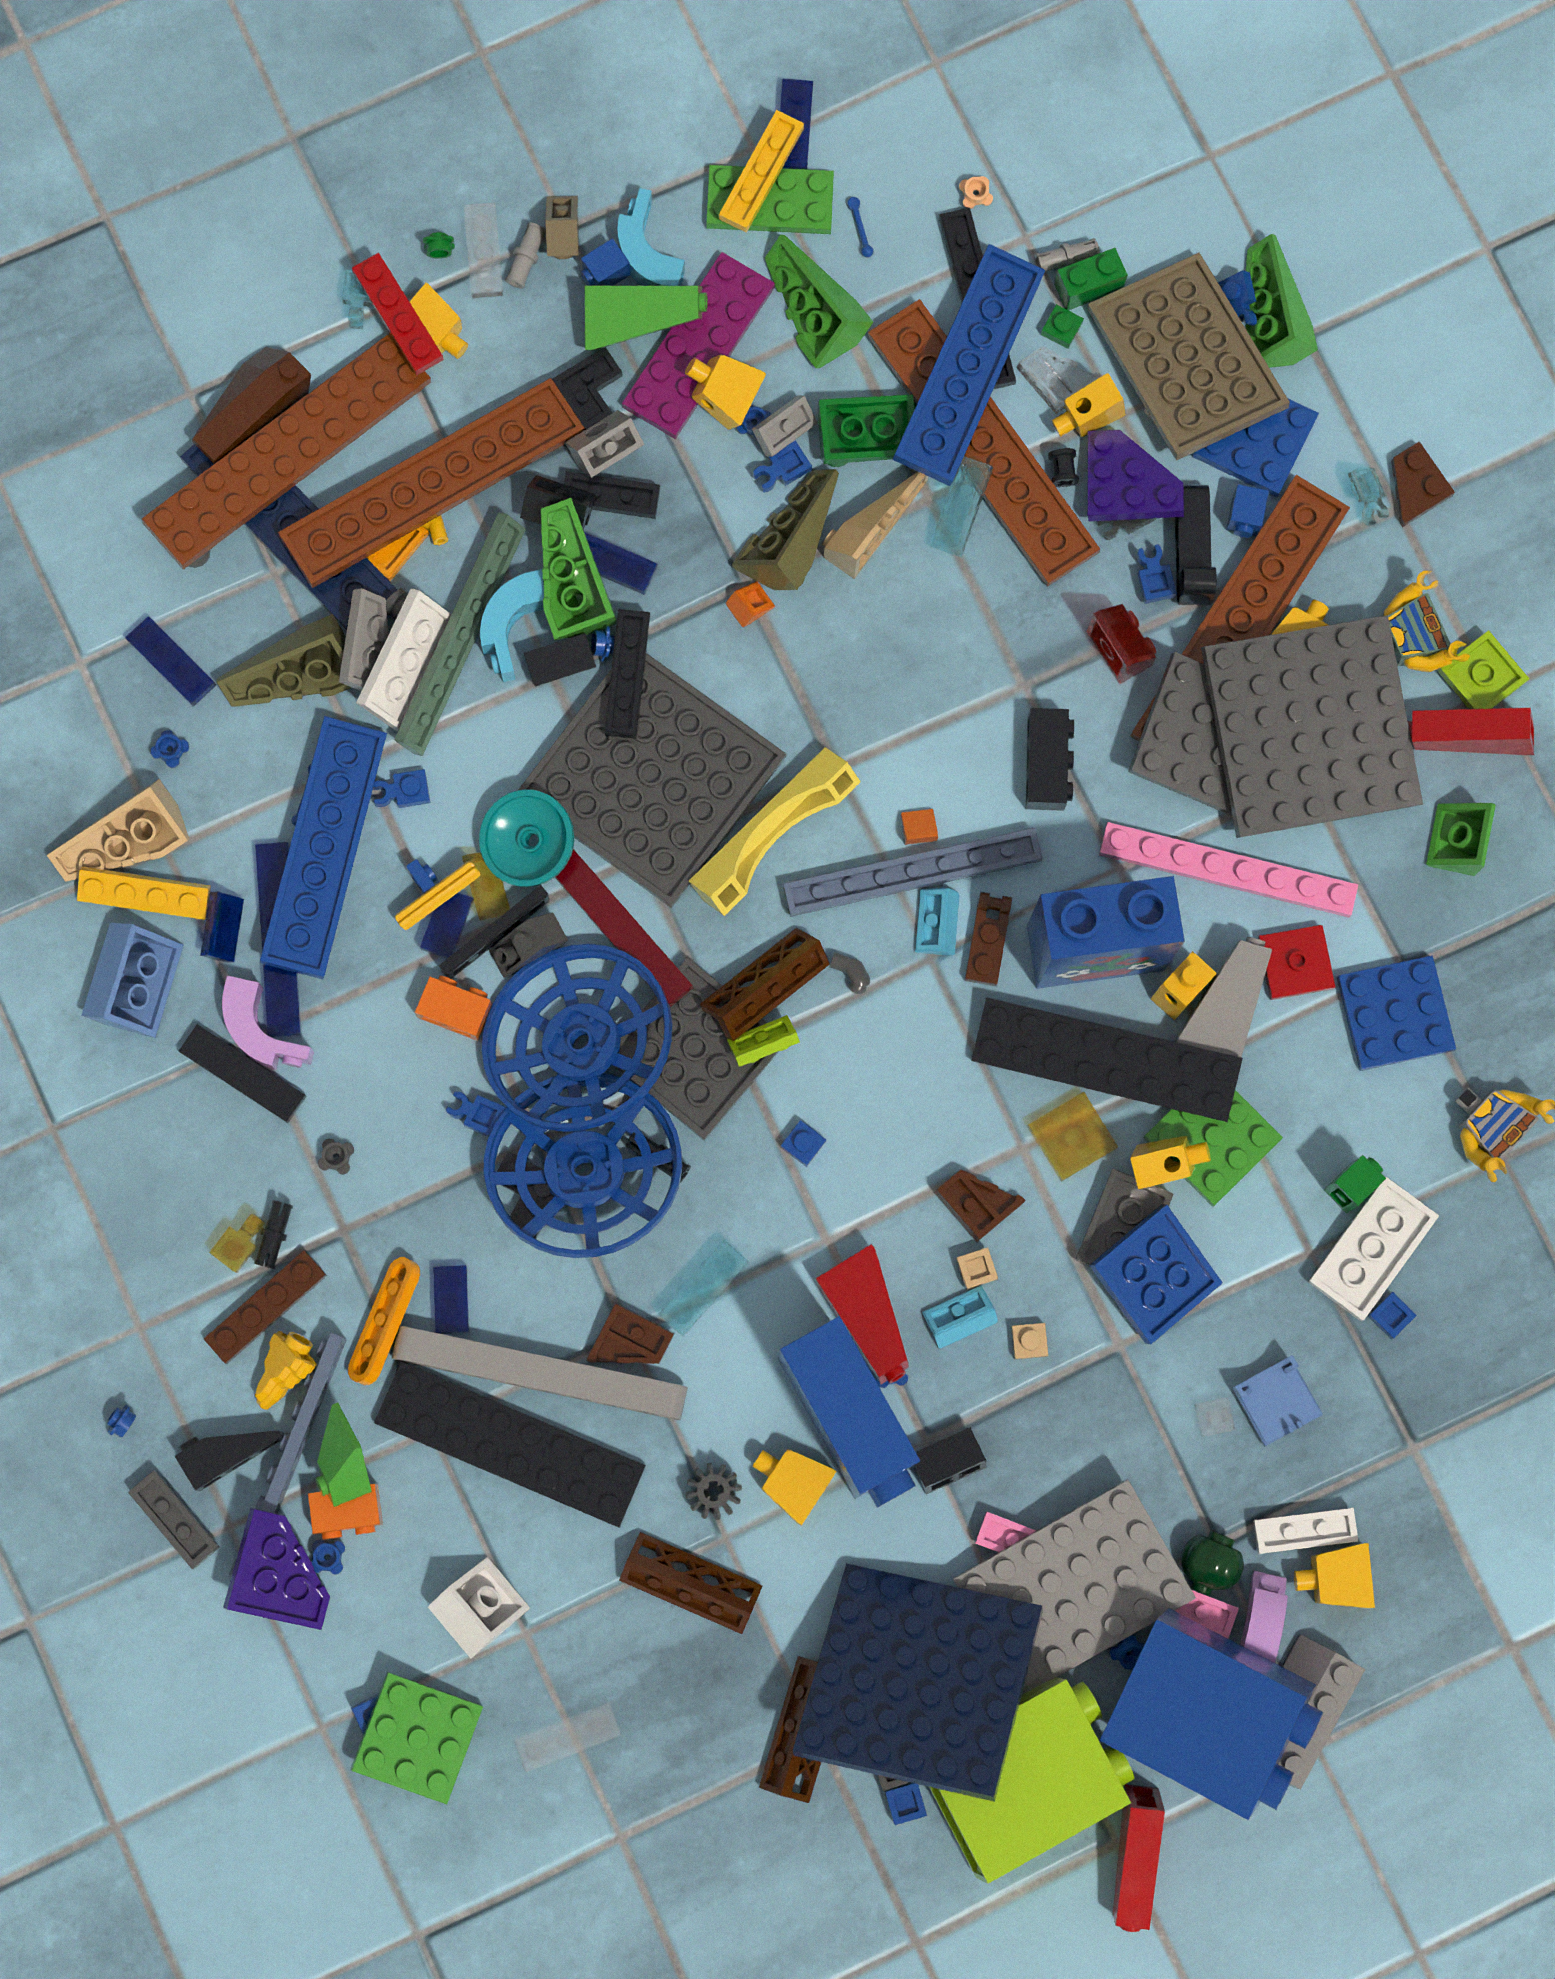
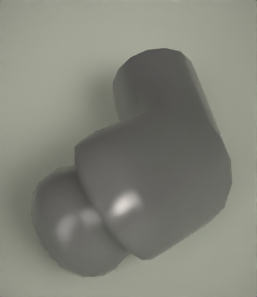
M834 952L830 968L847 973L851 980L849 989L853 993L863 994L866 991V986L870 985V977L863 963L857 959Z

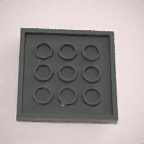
M1174 652L1169 658L1128 772L1232 816L1204 664Z
M687 957L678 969L693 985V989L670 1007L672 1042L668 1058L659 1078L648 1093L657 1099L668 1112L705 1141L778 1052L760 1058L754 1063H748L741 1067L738 1066L728 1045V1038L725 1037L719 1021L705 1013L700 1006L701 1002L722 987V985ZM656 995L646 1005L642 1012H645L648 1009L659 1004ZM730 1000L722 1001L716 1007L720 1009ZM663 1017L646 1025L647 1045L641 1063L652 1067L655 1066L660 1056L664 1040ZM761 1019L747 1031L764 1025L767 1022ZM637 1030L621 1037L619 1054L633 1059L637 1046ZM615 1067V1068L618 1069L622 1074H624V1072H625L624 1070ZM633 1075L631 1081L640 1087L647 1080L637 1075Z

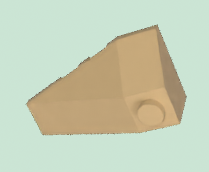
M920 472L915 473L844 522L838 531L832 529L822 544L825 546L823 558L855 579L927 483L929 476Z
M158 779L47 854V857L65 882L79 879V870L82 867L110 870L122 866H131L150 859L162 858L187 842L189 836L178 804L161 780Z

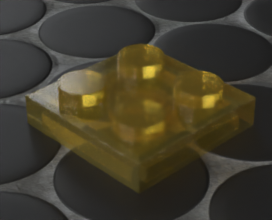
M1085 1092L1075 1096L1027 1126L1061 1182L1118 1148Z

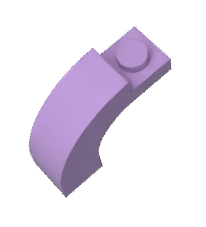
M227 976L222 996V1012L227 1030L239 1048L253 1061L273 1070H277L279 1058L283 1059V1064L301 1068L302 1063L311 1065L314 1055L311 1047L273 1039L261 1030L258 1022V1008L263 987L260 983Z
M1254 1570L1250 1579L1247 1616L1240 1645L1275 1663L1287 1608L1288 1596L1285 1595L1286 1578Z

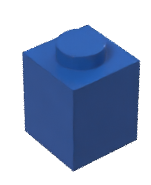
M613 238L581 258L582 271H580V274L587 286H614L630 276V262Z
M1238 484L1232 497L1226 530L1234 531L1233 533L1236 536L1244 538L1252 537V535L1257 536L1262 528L1269 491Z

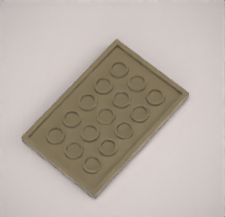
M1200 252L1088 304L1090 315L1176 461L1289 408L1290 401Z

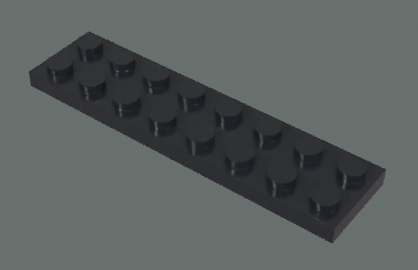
M986 997L971 1061L1228 1122L1243 1058Z
M400 1362L374 1422L379 1426L618 1528L621 1526L646 1465L404 1362Z

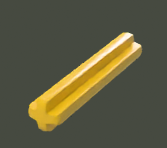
M467 861L395 915L398 924L404 930H408L480 876L476 865L471 861Z

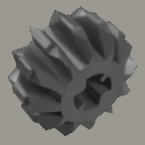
M708 1463L707 1470L709 1475L704 1476L699 1468L695 1469V1474L701 1481L698 1483L693 1479H688L687 1484L697 1488V1491L687 1492L685 1495L687 1499L695 1497L699 1499L691 1505L692 1511L697 1510L701 1505L705 1506L701 1514L703 1519L708 1517L710 1509H714L715 1520H720L719 1508L723 1507L728 1515L733 1513L732 1508L727 1504L728 1500L734 1504H740L741 1499L730 1495V1492L741 1491L742 1485H729L737 1477L735 1472L730 1473L726 1479L722 1477L726 1471V1465L721 1464L718 1474H713V1464ZM717 1482V1487L721 1485L724 1493L718 1495L717 1501H710L711 1496L706 1498L704 1495V1490L709 1489V1483Z

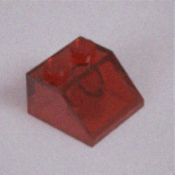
M1123 604L1093 613L1087 629L1088 635L1119 684L1153 666L1156 659V648L1149 637H1143L1138 629L1140 624L1137 617L1131 610L1127 612Z

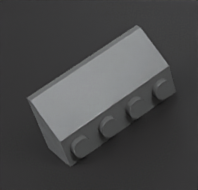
M1299 1634L1282 1667L1316 1684L1308 1704L1323 1711L1320 1722L1306 1749L1289 1741L1279 1762V1765L1294 1772L1289 1785L1301 1790L1366 1669L1337 1652Z

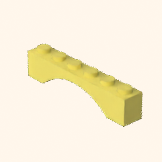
M826 747L820 751L689 880V883L701 899L725 916L748 893L750 881L757 865L779 837L806 817L822 809L839 804L861 782L849 763Z

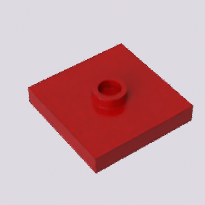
M1323 925L1260 935L1258 937L1259 940L1266 942L1264 947L1272 949L1265 973L1270 1000L1336 988Z

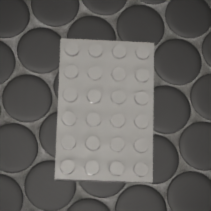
M1128 1479L953 1578L958 1588L1042 1605L1043 1613L1022 1694L1064 1674L1152 1624L1168 1608L1175 1611L1196 1599Z

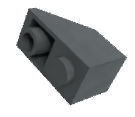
M552 912L527 919L491 947L489 951L505 978L518 972L522 967L546 953L558 949L568 939Z

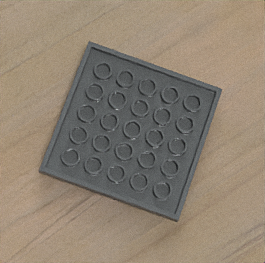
M1388 615L1226 642L1201 648L1236 838L1423 805Z
M646 653L637 739L605 736L611 679L610 670L518 790L540 791L559 801L571 818L574 838L672 908L690 885L689 880L706 864L784 761L786 753Z

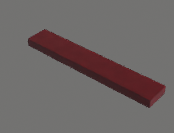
M573 849L568 863L555 879L616 949L636 958L651 971L663 988L670 1007L673 1006L693 989V985Z

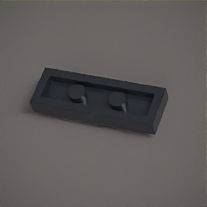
M566 471L565 485L596 494L592 510L656 519L660 485L602 476H593L591 478L587 474Z

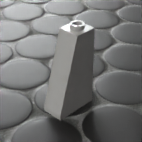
M1247 937L1246 941L1240 940L1236 943L1176 1037L1175 1042L1242 1057L1272 949L1264 947L1265 941Z

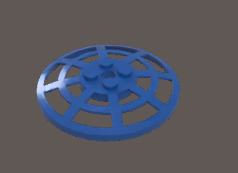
M596 944L570 945L552 950L522 967L505 984L494 1000L487 1015L482 1039L483 1064L489 1083L498 1098L515 1115L532 1125L562 1132L582 1131L604 1125L619 1118L633 1108L650 1091L659 1078L667 1061L672 1042L670 1005L663 988L651 971L639 960L624 951ZM596 958L616 962L609 981L592 977L572 980L566 962L575 959ZM554 967L559 985L544 993L533 1003L529 1010L512 1001L516 994L530 980L543 971ZM628 968L636 972L648 983L656 995L659 1004L642 1012L634 997L621 987ZM598 989L603 990L604 993L596 1006L594 1004L579 1003L576 990ZM563 995L566 1008L558 1012L550 1021L539 1015L549 1003ZM616 996L629 1007L634 1016L619 1024H616L614 1019L608 1014ZM506 1012L522 1021L516 1038V1058L497 1062V1035ZM663 1017L664 1040L660 1056L655 1066L652 1067L641 1063L647 1045L646 1025ZM534 1027L544 1033L542 1051L527 1055V1040L531 1028ZM637 1030V1046L633 1059L619 1054L621 1037ZM588 1036L589 1040L585 1047L581 1049L574 1048L575 1040L578 1037ZM548 1063L557 1073V1076L548 1089H545L536 1081L530 1068ZM611 1065L625 1071L615 1083L601 1091L599 1075L603 1074ZM520 1071L527 1086L541 1098L529 1112L526 1111L510 1096L502 1083L500 1075ZM633 1075L647 1079L629 1100L605 1114L603 1100L621 1090L631 1080ZM569 1080L585 1081L588 1096L571 1098L560 1096L559 1094ZM552 1104L566 1107L590 1105L592 1115L591 1120L579 1123L550 1122L541 1117Z
M603 1073L598 1076L600 1087L608 1088L620 1077ZM556 1076L539 1082V1084L548 1089ZM569 1080L564 1089L568 1088V1094L571 1098L582 1097L581 1087L586 1086L585 1081ZM629 1081L618 1092L632 1097L641 1087ZM529 1088L514 1100L525 1109L541 1097ZM647 1093L633 1108L611 1121L615 1124L606 1136L593 1131H573V1133L565 1135L557 1142H554L544 1134L547 1129L526 1122L506 1107L493 1126L484 1154V1179L488 1197L496 1214L505 1226L520 1240L538 1250L570 1258H590L611 1254L634 1244L646 1236L663 1219L672 1206L679 1189L682 1174V1150L678 1133L669 1114L657 1099L650 1093ZM588 1105L562 1109L549 1115L545 1120L560 1123L572 1119V1123L583 1122L585 1117H592L591 1108ZM643 1107H646L662 1125L669 1140V1149L651 1153L645 1136L633 1123ZM604 1108L605 1114H606V1113H609V1112H611V1111H613V1110ZM512 1124L526 1136L517 1154L515 1172H495L498 1147L506 1130ZM625 1132L630 1135L633 1132L636 1134L634 1140L642 1156L622 1159L616 1144ZM534 1144L548 1153L544 1163V1170L525 1171L527 1159ZM672 1162L673 1172L670 1188L659 1210H656L643 1203L651 1186L653 1167ZM588 1163L593 1166V1171L587 1176H580L575 1173L578 1165ZM643 1169L642 1182L635 1197L620 1188L624 1173ZM547 1183L554 1197L541 1209L531 1197L527 1185ZM496 1185H517L523 1203L531 1214L535 1216L522 1229L506 1212L498 1195ZM612 1199L625 1207L615 1216L597 1223V1206ZM567 1205L582 1209L584 1224H570L553 1217ZM633 1213L649 1221L643 1228L628 1238L612 1245L600 1247L598 1232L619 1225ZM545 1225L566 1233L585 1234L586 1249L558 1248L545 1244L533 1236Z

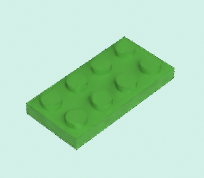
M709 165L707 229L740 230L719 220V213L745 168L744 166ZM782 168L748 231L831 234L834 171Z

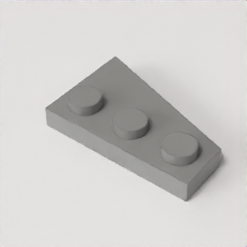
M362 588L353 590L339 677L340 683L362 691L389 635L385 598Z

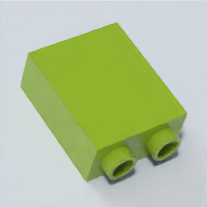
M1055 1677L1022 1694L995 1802L929 1787L977 1879L989 1884L1131 1804L1123 1785L1134 1780L1133 1771L1122 1752L1110 1746L1102 1748L1090 1725L1101 1719L1102 1713L1095 1697L1083 1681L1071 1687L1067 1679Z

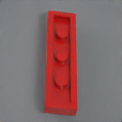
M379 252L352 267L354 276L416 376L443 361L442 353Z

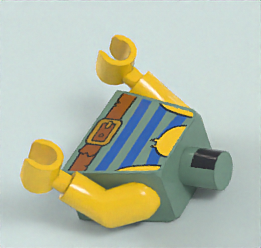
M1422 571L1417 576V583L1412 582L1394 596L1384 610L1383 616L1388 615L1397 666L1405 665L1408 669L1429 673L1450 665L1452 660L1466 662L1470 655L1465 653L1457 656L1458 648L1467 644L1462 641L1450 643L1429 594H1423L1422 592L1423 590L1436 588L1438 580L1433 581L1427 586L1424 583V578L1432 571Z

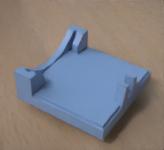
M1293 1355L1232 1387L1264 1447L1323 1415L1298 1371L1299 1365Z

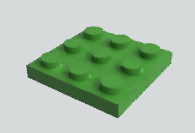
M1236 1090L1228 1122L1171 1109L1143 1137L1148 1143L1187 1136L1189 1145L1207 1142L1211 1161L1194 1165L1195 1168L1192 1175L1184 1179L1212 1207L1283 1139ZM1170 1156L1173 1161H1180L1177 1157Z
M387 1672L350 1770L447 1804L483 1706Z

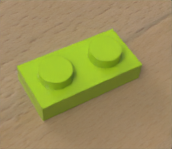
M788 1015L746 1031L734 1041L727 1039L730 1050L739 1067L748 1063H754L760 1058L786 1050L790 1046L800 1043L797 1032Z

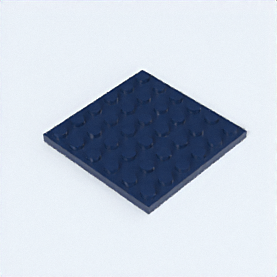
M846 1563L793 1747L794 1756L995 1802L1043 1613L1042 1605Z

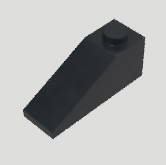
M277 1430L207 1437L201 1440L194 1437L179 1447L182 1452L175 1455V1458L194 1490L202 1491L282 1441L284 1433Z

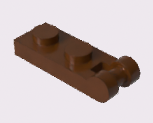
M980 892L965 981L997 986L1012 897L1002 896L1001 899L990 897V893ZM987 909L999 911L998 920L986 918Z

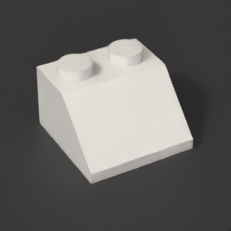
M488 1557L450 1585L428 1606L430 1611L470 1659L488 1646L530 1609Z

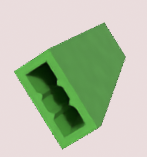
M585 286V350H598L702 319V312H707V293L702 292V286Z

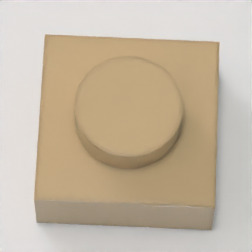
M988 1247L956 1258L966 1290L998 1280Z
M1045 1323L1011 1326L1014 1360L1048 1357Z

